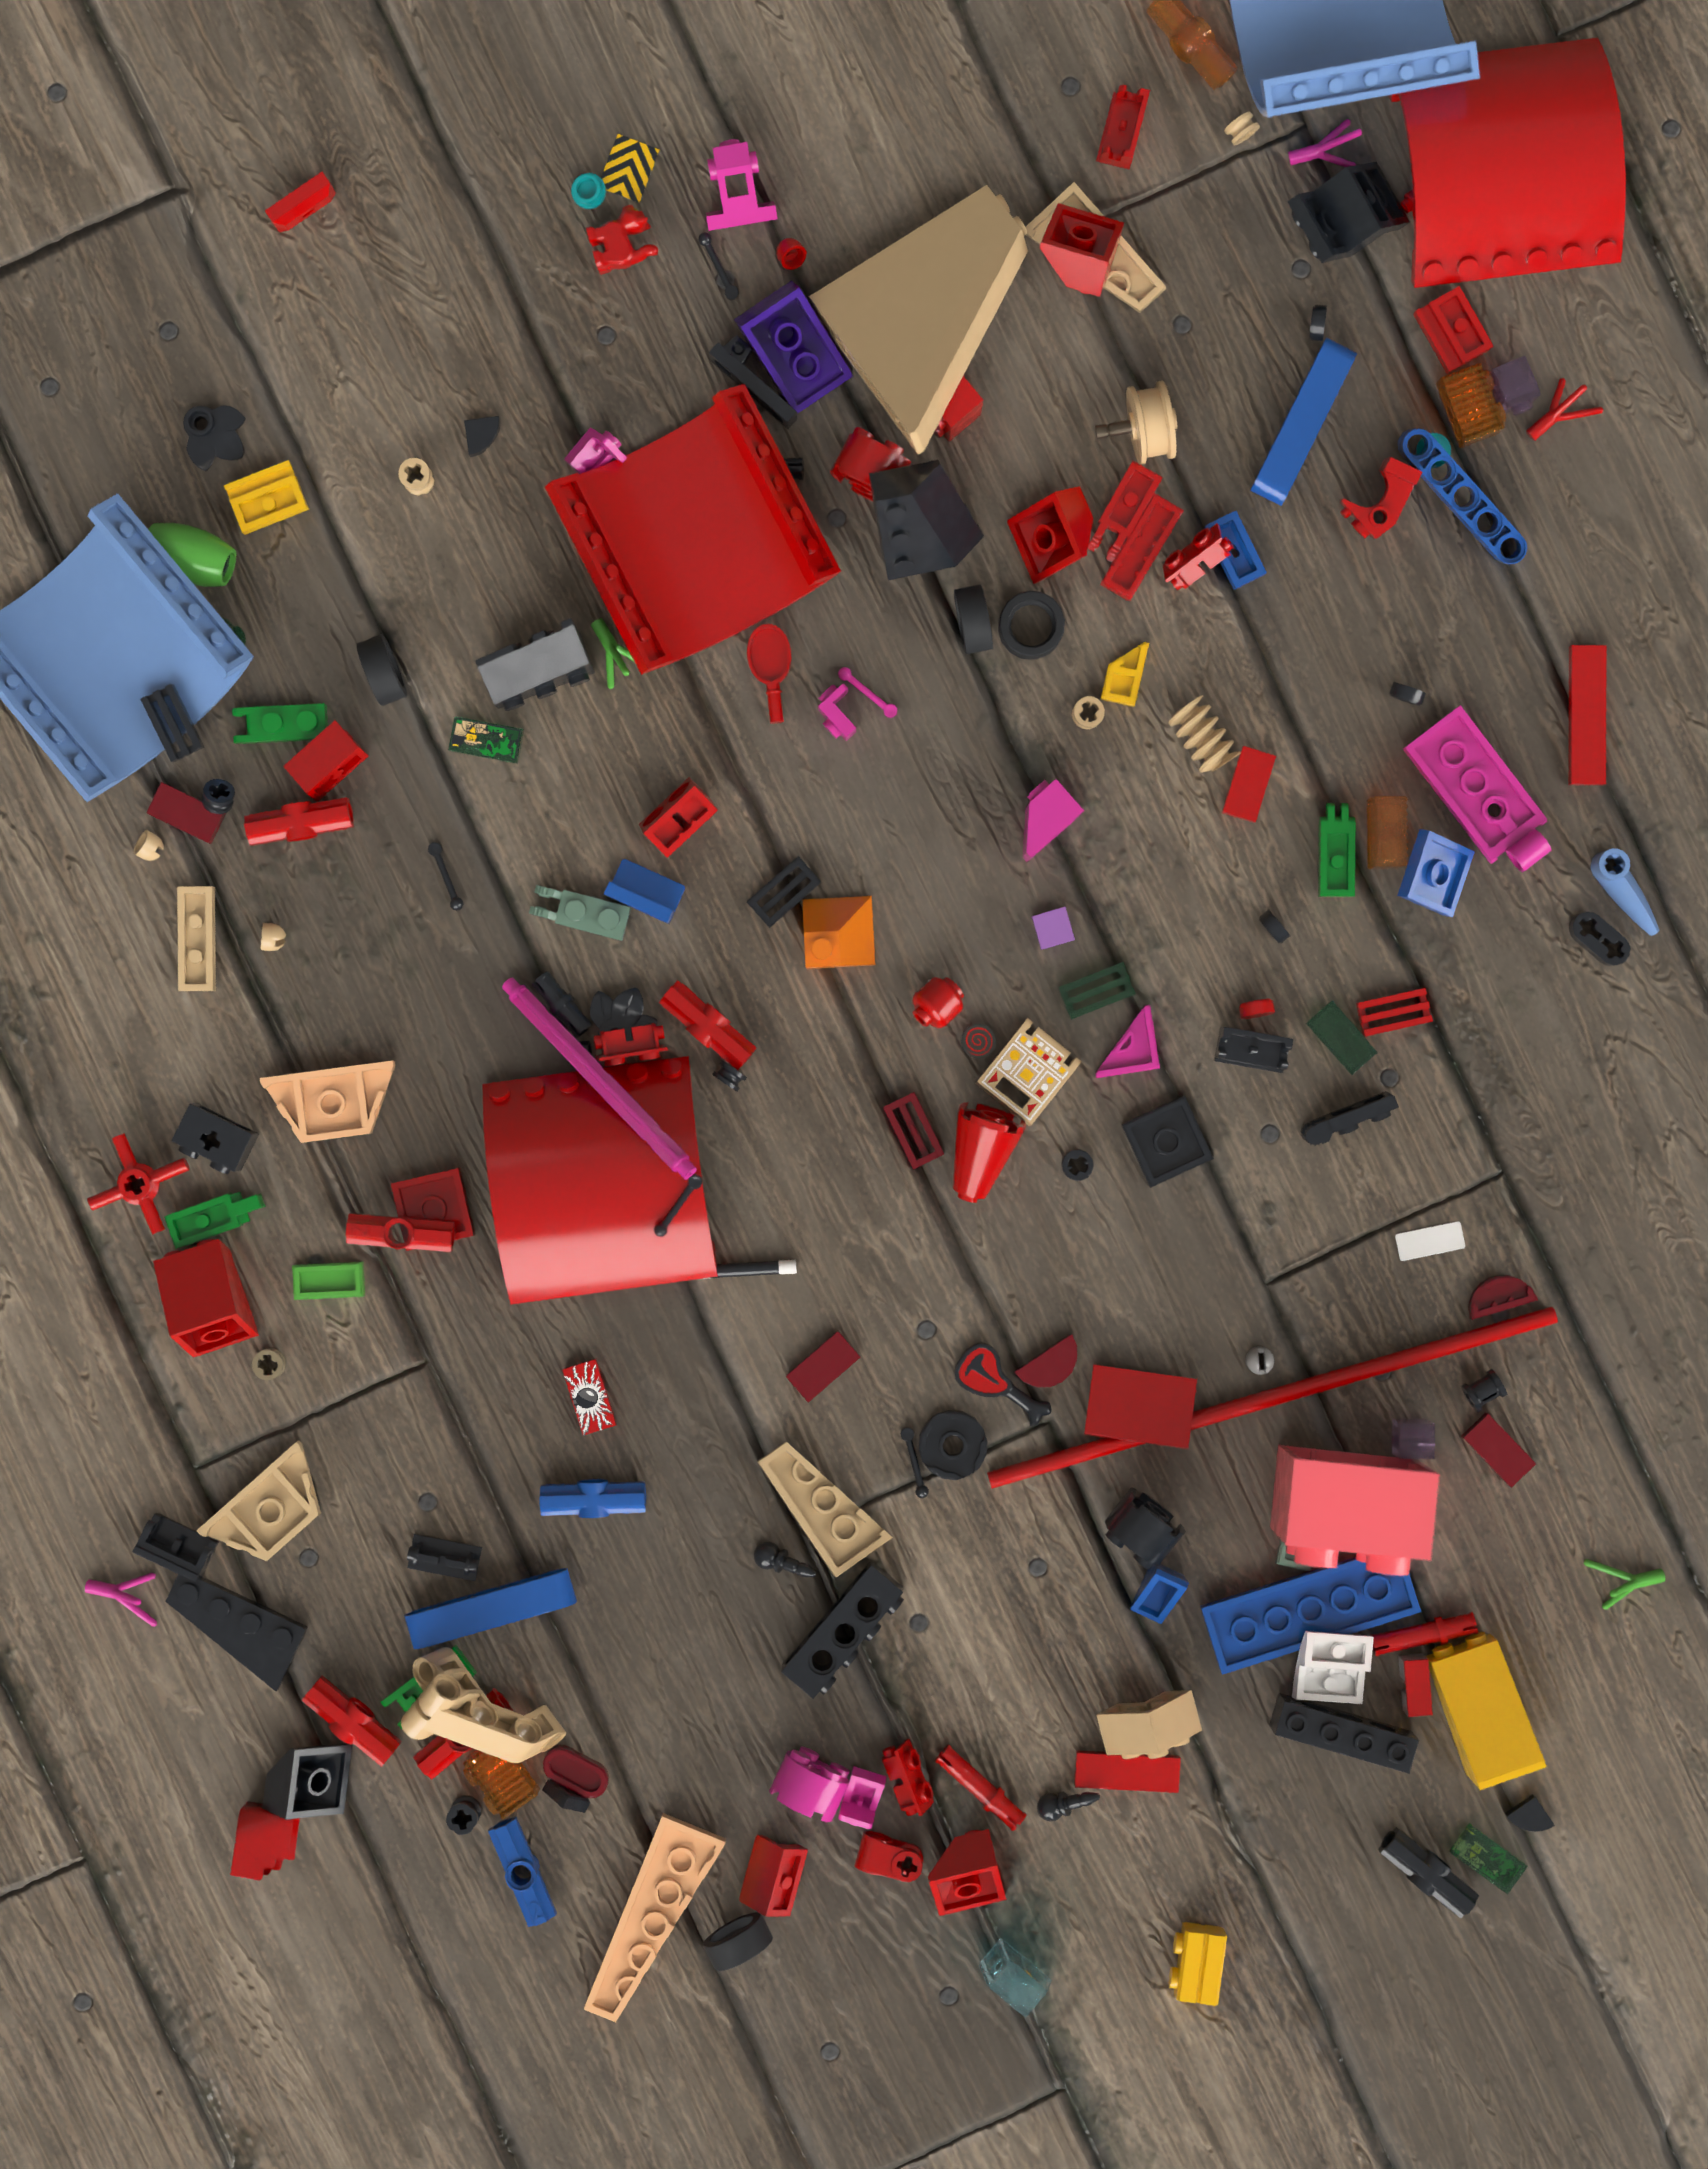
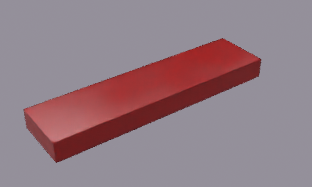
M1607 645L1569 646L1568 785L1606 784Z

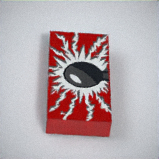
M597 1358L563 1368L562 1371L582 1435L616 1426V1419Z

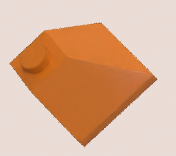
M872 896L802 900L806 969L875 965Z

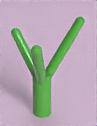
M600 618L595 620L591 627L605 649L607 686L609 689H613V658L624 676H628L630 672L620 654L632 661L634 660L629 650L616 642L604 620Z
M1585 1559L1583 1562L1587 1567L1628 1580L1627 1583L1610 1591L1611 1598L1602 1604L1604 1610L1610 1608L1634 1589L1665 1582V1574L1661 1568L1631 1574Z

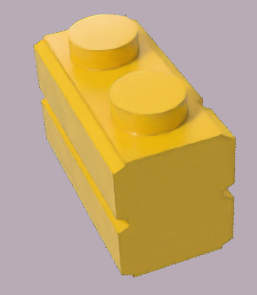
M1184 1922L1182 1923L1181 1933H1175L1173 1953L1178 1954L1177 1967L1171 1966L1169 1988L1174 1989L1176 2000L1190 2003L1198 2002L1212 2006L1218 2005L1227 1941L1224 1928Z

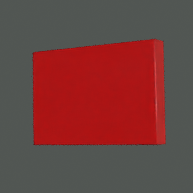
M1093 1364L1084 1435L1188 1449L1197 1379Z

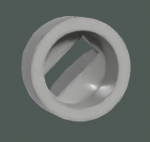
M1262 1346L1250 1349L1245 1359L1248 1369L1257 1375H1264L1270 1372L1275 1362L1272 1352ZM1258 1353H1264L1263 1370H1259Z

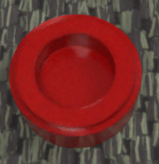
M1266 998L1240 1004L1239 1012L1241 1019H1252L1275 1013L1273 1000Z

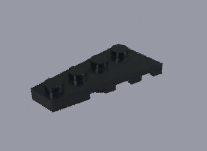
M178 1574L165 1601L276 1692L279 1690L308 1626L204 1577L194 1582Z

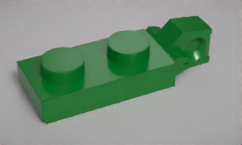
M241 1192L228 1193L166 1215L164 1218L175 1249L243 1226L244 1223L251 1221L248 1215L249 1212L266 1206L261 1194L243 1199Z

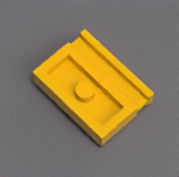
M289 460L224 485L244 535L309 510Z

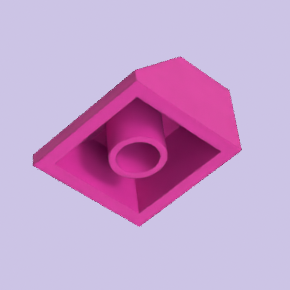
M1057 779L1050 785L1044 780L1029 793L1028 799L1030 802L1025 810L1022 856L1026 862L1033 858L1084 812L1082 807Z

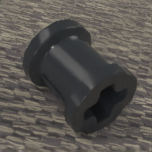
M1493 1369L1487 1371L1486 1376L1468 1385L1465 1383L1461 1385L1465 1397L1477 1413L1482 1411V1406L1499 1396L1503 1398L1508 1395L1503 1383Z
M463 1795L453 1802L446 1816V1823L450 1830L458 1835H465L473 1830V1827L479 1821L482 1809L476 1798ZM460 1809H463L466 1815L471 1814L468 1821H464V1817L461 1815L457 1816Z

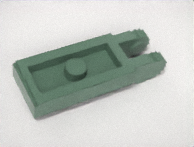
M536 885L534 893L545 898L559 899L560 904L557 913L548 911L540 906H531L529 914L554 920L555 924L623 941L631 907L567 890L561 892Z

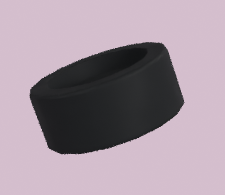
M982 585L955 589V608L965 653L971 654L993 649L990 619Z
M1026 591L1016 594L1006 603L999 617L998 632L1002 644L1011 654L1021 659L1036 660L1046 657L1056 649L1064 634L1065 618L1062 608L1054 598L1043 592ZM1028 605L1039 606L1049 614L1052 622V630L1048 639L1035 646L1022 644L1014 637L1011 630V620L1015 612L1021 607Z
M380 634L357 643L356 648L361 666L378 703L384 706L407 697V690L400 668L386 638Z
M753 1912L740 1916L714 1931L704 1941L703 1948L716 1971H725L757 1956L771 1944L773 1936L762 1914Z

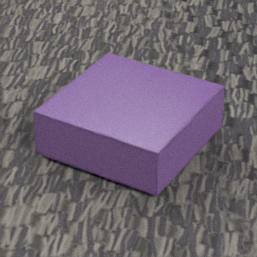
M1066 907L1031 917L1041 950L1075 940Z

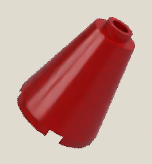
M963 1102L959 1105L957 1113L953 1189L958 1192V1198L967 1202L977 1203L978 1199H985L1025 1132L1026 1122L1021 1120L1018 1125L1013 1122L1014 1114L977 1103L976 1109H967L969 1102Z

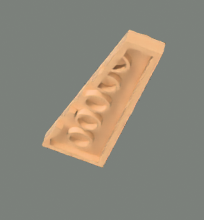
M665 1813L662 1814L585 2003L584 2010L613 2022L618 2020L644 1974L650 1968L660 1948L669 1937L700 1883L704 1880L722 1851L726 1838Z

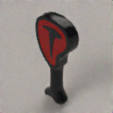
M976 1343L969 1347L957 1362L954 1376L961 1387L983 1397H1007L1027 1412L1030 1426L1038 1425L1042 1416L1051 1413V1405L1048 1401L1033 1400L1018 1389L1010 1378L1002 1372L1000 1357L991 1345Z

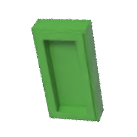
M363 1261L292 1265L294 1300L365 1296Z

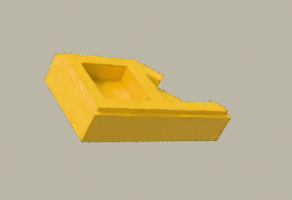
M1143 642L1108 665L1100 700L1131 707L1135 706L1149 643Z

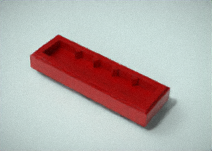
M1154 493L1131 536L1126 539L1100 585L1130 602L1184 510Z

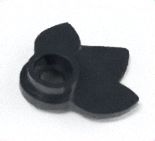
M226 405L215 409H210L206 406H195L185 414L183 425L186 433L189 435L186 450L190 459L199 469L208 471L215 457L228 461L239 460L243 457V443L236 430L243 425L246 418L237 409ZM207 419V427L203 430H198L196 427L198 420Z
M638 988L625 990L614 1000L605 993L597 991L591 1002L590 1018L599 1028V1032L624 1028L626 1041L632 1040L631 1027L651 1023L657 1025L658 1021L654 1017L642 1015L644 1008L643 998Z

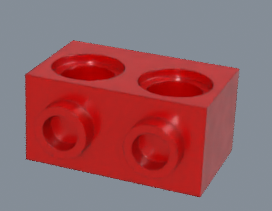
M688 777L641 821L639 826L643 834L668 858L710 819L718 809L702 789Z

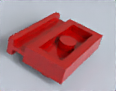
M1460 285L1413 313L1447 374L1494 347Z

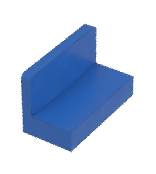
M623 859L613 881H609L604 895L670 924L685 891V886L627 859Z

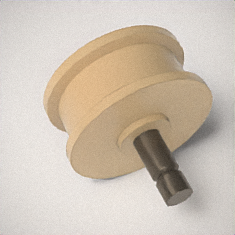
M1164 381L1156 382L1155 388L1136 391L1134 386L1127 387L1126 405L1128 420L1095 426L1097 440L1108 438V436L1115 437L1130 434L1134 453L1139 464H1145L1147 458L1166 454L1168 459L1176 457L1175 429H1177V417L1175 409L1171 406L1169 393Z

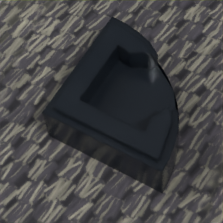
M499 416L464 420L469 456H478L491 446L500 431Z
M547 1780L542 1789L563 1809L585 1813L591 1803L588 1798L579 1794H570L562 1785L553 1780Z
M1533 1794L1504 1813L1514 1825L1527 1831H1544L1555 1826Z

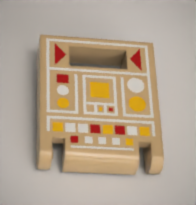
M1027 1018L975 1084L1020 1120H1024L1026 1125L1031 1126L1082 1061L1076 1057L1070 1062L1069 1066L1064 1064L1063 1062L1071 1052L1040 1027H1037L1031 1036L1028 1035L1026 1031L1030 1029L1033 1022ZM1002 1078H1005L1029 1098L1022 1108L995 1088Z

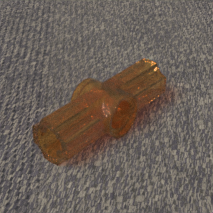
M1154 0L1147 8L1146 12L1169 38V44L1176 56L1186 64L1191 63L1214 91L1221 88L1237 72L1238 67L1216 43L1214 32L1208 23L1200 16L1196 15L1194 17L1180 0Z

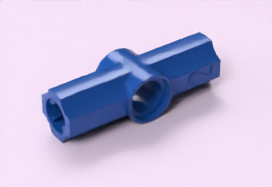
M587 1479L577 1481V1484L561 1483L540 1486L541 1516L578 1515L580 1518H601L614 1513L646 1512L645 1481L608 1482L605 1479Z
M517 1817L507 1818L490 1827L488 1833L505 1870L506 1883L513 1890L528 1927L540 1925L556 1916L557 1911L539 1871V1861L532 1854ZM518 1865L528 1867L531 1871V1876L528 1878L518 1877L514 1872V1867Z

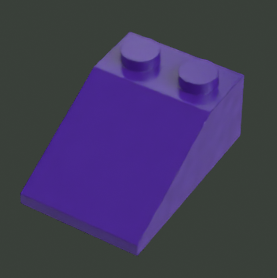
M792 280L734 319L786 402L797 411V414L853 377V374L800 287Z

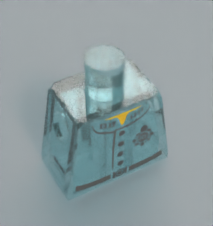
M1002 1938L997 1941L979 1963L987 1986L1024 2017L1029 2015L1049 1990L1051 1979ZM1002 1961L1000 1968L996 1970V1966Z

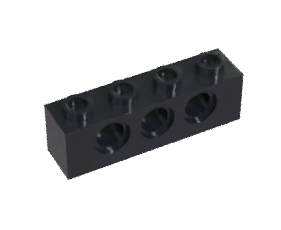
M871 1560L782 1664L781 1672L812 1699L819 1692L824 1695L835 1683L837 1678L833 1675L841 1666L847 1668L859 1654L856 1650L858 1645L864 1639L869 1642L880 1630L881 1625L878 1622L886 1612L892 1615L904 1601L901 1597L903 1586ZM864 1597H871L876 1600L878 1605L874 1611L866 1613L858 1608L859 1600ZM843 1623L850 1624L854 1628L855 1633L848 1639H842L835 1633L837 1626ZM819 1650H826L832 1655V1660L827 1665H819L813 1660V1655Z
M1278 1693L1269 1724L1271 1730L1277 1736L1410 1774L1419 1739L1410 1730L1310 1701L1296 1700L1292 1696Z

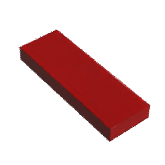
M1076 1750L1075 1788L1179 1793L1181 1758L1176 1755H1166L1150 1759L1148 1754H1142L1135 1758L1122 1759L1121 1755H1107L1106 1752Z

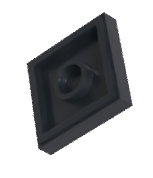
M1185 1096L1121 1124L1150 1188L1214 1159Z

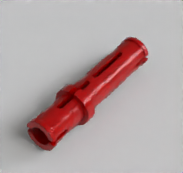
M1469 1612L1468 1614L1445 1619L1438 1616L1434 1617L1432 1622L1378 1634H1370V1636L1374 1637L1373 1651L1377 1657L1382 1654L1440 1642L1441 1645L1447 1644L1449 1639L1478 1634V1628L1475 1627L1477 1623L1473 1612Z
M951 1745L945 1746V1751H941L934 1762L939 1764L983 1804L982 1808L986 1812L991 1811L1011 1831L1016 1830L1017 1824L1020 1825L1027 1814L1004 1795V1789L1000 1786L996 1788L951 1748Z

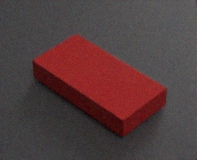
M1242 746L1221 813L1255 823L1276 756Z

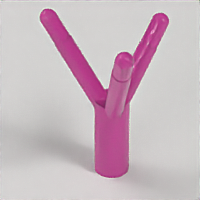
M1346 119L1318 144L1289 151L1290 166L1318 158L1343 167L1356 165L1354 162L1328 154L1325 151L1361 136L1362 130L1356 129L1336 138L1351 124V121Z
M149 1573L117 1585L91 1579L87 1580L85 1593L116 1599L152 1627L157 1625L155 1619L137 1606L141 1604V1599L122 1591L155 1579V1573Z

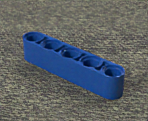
M1326 337L1250 491L1282 506L1357 356V352Z
M1413 428L1403 432L1398 440V450L1402 457L1411 467L1422 471L1420 477L1493 558L1506 564L1520 562L1527 552V543L1524 537L1437 440L1423 429ZM1418 434L1424 440V448L1420 453L1413 455L1409 452L1407 444L1410 437ZM1442 460L1447 466V474L1443 479L1436 481L1431 475V467L1435 462ZM1465 486L1470 491V500L1464 506H1458L1454 501V494L1458 488ZM1489 512L1493 517V525L1488 531L1482 532L1477 525L1478 518L1481 514ZM1507 538H1512L1516 542V550L1510 557H1504L1500 550L1501 544Z
M561 1568L423 1607L405 1614L404 1617L413 1648L421 1649L559 1610L575 1604L577 1599L568 1568Z

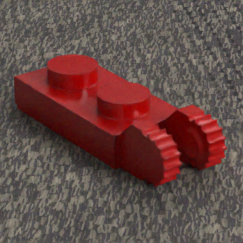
M1132 461L1098 522L1100 525L1091 539L1088 549L1094 552L1102 542V536L1106 529L1111 530L1119 535L1107 552L1106 559L1113 563L1125 539L1131 536L1163 477Z

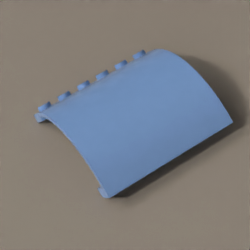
M1229 0L1244 75L1253 101L1264 117L1480 78L1476 41L1462 44L1455 43L1447 20L1443 0Z
M119 494L91 508L88 517L95 526L85 539L46 577L0 610V699L86 802L121 782L165 750L140 700L141 698L149 696L157 690H162L169 684H174L195 725L231 689L254 657ZM168 695L164 699L183 735L187 731ZM156 701L153 704L172 743H174L176 740Z

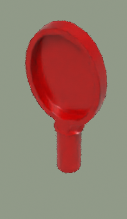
M763 624L757 627L749 638L747 659L753 675L758 681L766 685L770 723L776 724L784 722L780 683L787 677L790 671L792 651L787 636L779 627L772 624Z

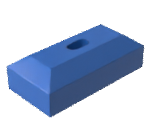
M1237 511L1204 526L1203 529H1210L1218 523L1222 538L1227 537L1238 554V557L1235 558L1230 551L1231 555L1220 562L1233 590L1267 573Z

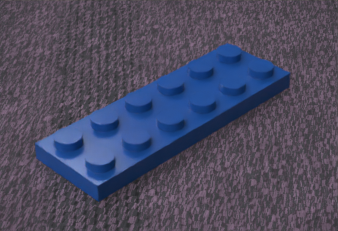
M1356 1557L1338 1562L1336 1568L1315 1569L1200 1606L1222 1675L1299 1651L1305 1631L1353 1634L1421 1612L1410 1574L1400 1576L1371 1572L1366 1570V1563L1357 1561Z

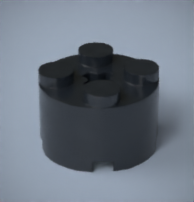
M1133 1487L1129 1489L1105 1519L1106 1528L1108 1529V1532L1105 1534L1106 1537L1120 1548L1124 1545L1135 1553L1134 1559L1146 1569H1150L1153 1565L1159 1566L1186 1531L1181 1523L1175 1528L1170 1522L1174 1516L1153 1498L1143 1492L1137 1497L1136 1489Z

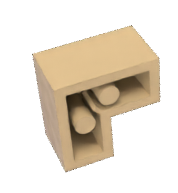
M1192 1690L1164 1691L1146 1702L1118 1703L1096 1715L1106 1754L1121 1755L1122 1759H1131L1142 1754H1148L1150 1759L1166 1756L1169 1754V1748L1189 1743V1737L1202 1731Z

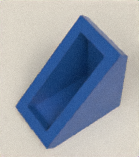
M1162 1564L1159 1566L1153 1565L1147 1570L1130 1610L1162 1624L1188 1588L1189 1583L1183 1574Z

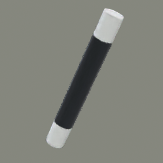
M796 1260L717 1264L718 1277L710 1278L797 1273Z

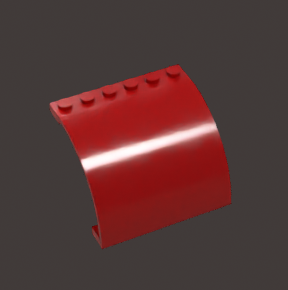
M1598 37L1477 52L1479 79L1389 95L1391 102H1401L1409 145L1414 199V249L1412 251L1411 278L1414 288L1621 263L1626 206L1624 140L1619 102L1612 71Z
M745 384L719 391L712 397L715 405L662 438L626 455L627 459L623 463L614 460L581 474L574 473L552 480L545 486L557 513L641 675L696 654L756 625L808 595L841 572Z
M689 1056L604 1067L603 1069L606 1073H609L659 1125V1128L664 1133H667L689 1156V1161L696 1167L694 1174L702 1178ZM578 1071L482 1084L484 1142L489 1192L499 1256L510 1304L718 1277L714 1241L711 1239L703 1180L701 1187L693 1190L667 1227V1234L663 1237L656 1236L654 1227L662 1223L687 1188L688 1179H684L677 1171L674 1172L655 1153L650 1144L633 1130Z

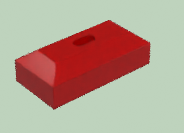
M320 172L270 206L265 212L279 232L289 231L331 202L336 192L324 173Z

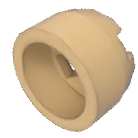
M145 830L137 840L133 854L147 861L156 860L160 855L155 851L157 848L164 849L163 842L156 834Z
M263 923L261 950L276 951L284 946L286 933L280 925Z

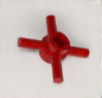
M125 1133L113 1137L112 1141L124 1169L118 1176L117 1186L87 1198L90 1208L94 1211L123 1198L130 1204L140 1205L152 1235L165 1230L153 1199L159 1192L160 1182L190 1170L187 1160L181 1158L154 1170L147 1164L137 1163ZM143 1178L145 1186L135 1190L132 1183L136 1182V1179Z

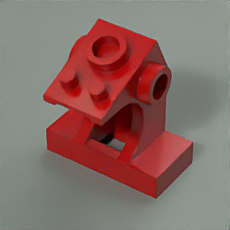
M1392 457L1385 458L1378 470L1385 482V491L1380 501L1371 507H1362L1343 498L1340 500L1344 507L1340 511L1341 515L1344 518H1348L1350 515L1353 516L1355 520L1351 525L1364 539L1369 535L1373 539L1379 538L1396 524L1414 485H1417L1422 471ZM1377 510L1383 515V519L1379 524L1373 520V514Z

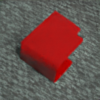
M247 1801L239 1811L230 1875L260 1881L263 1875H268L271 1870L279 1871L284 1859L294 1860L300 1818L286 1820L262 1809V1803Z

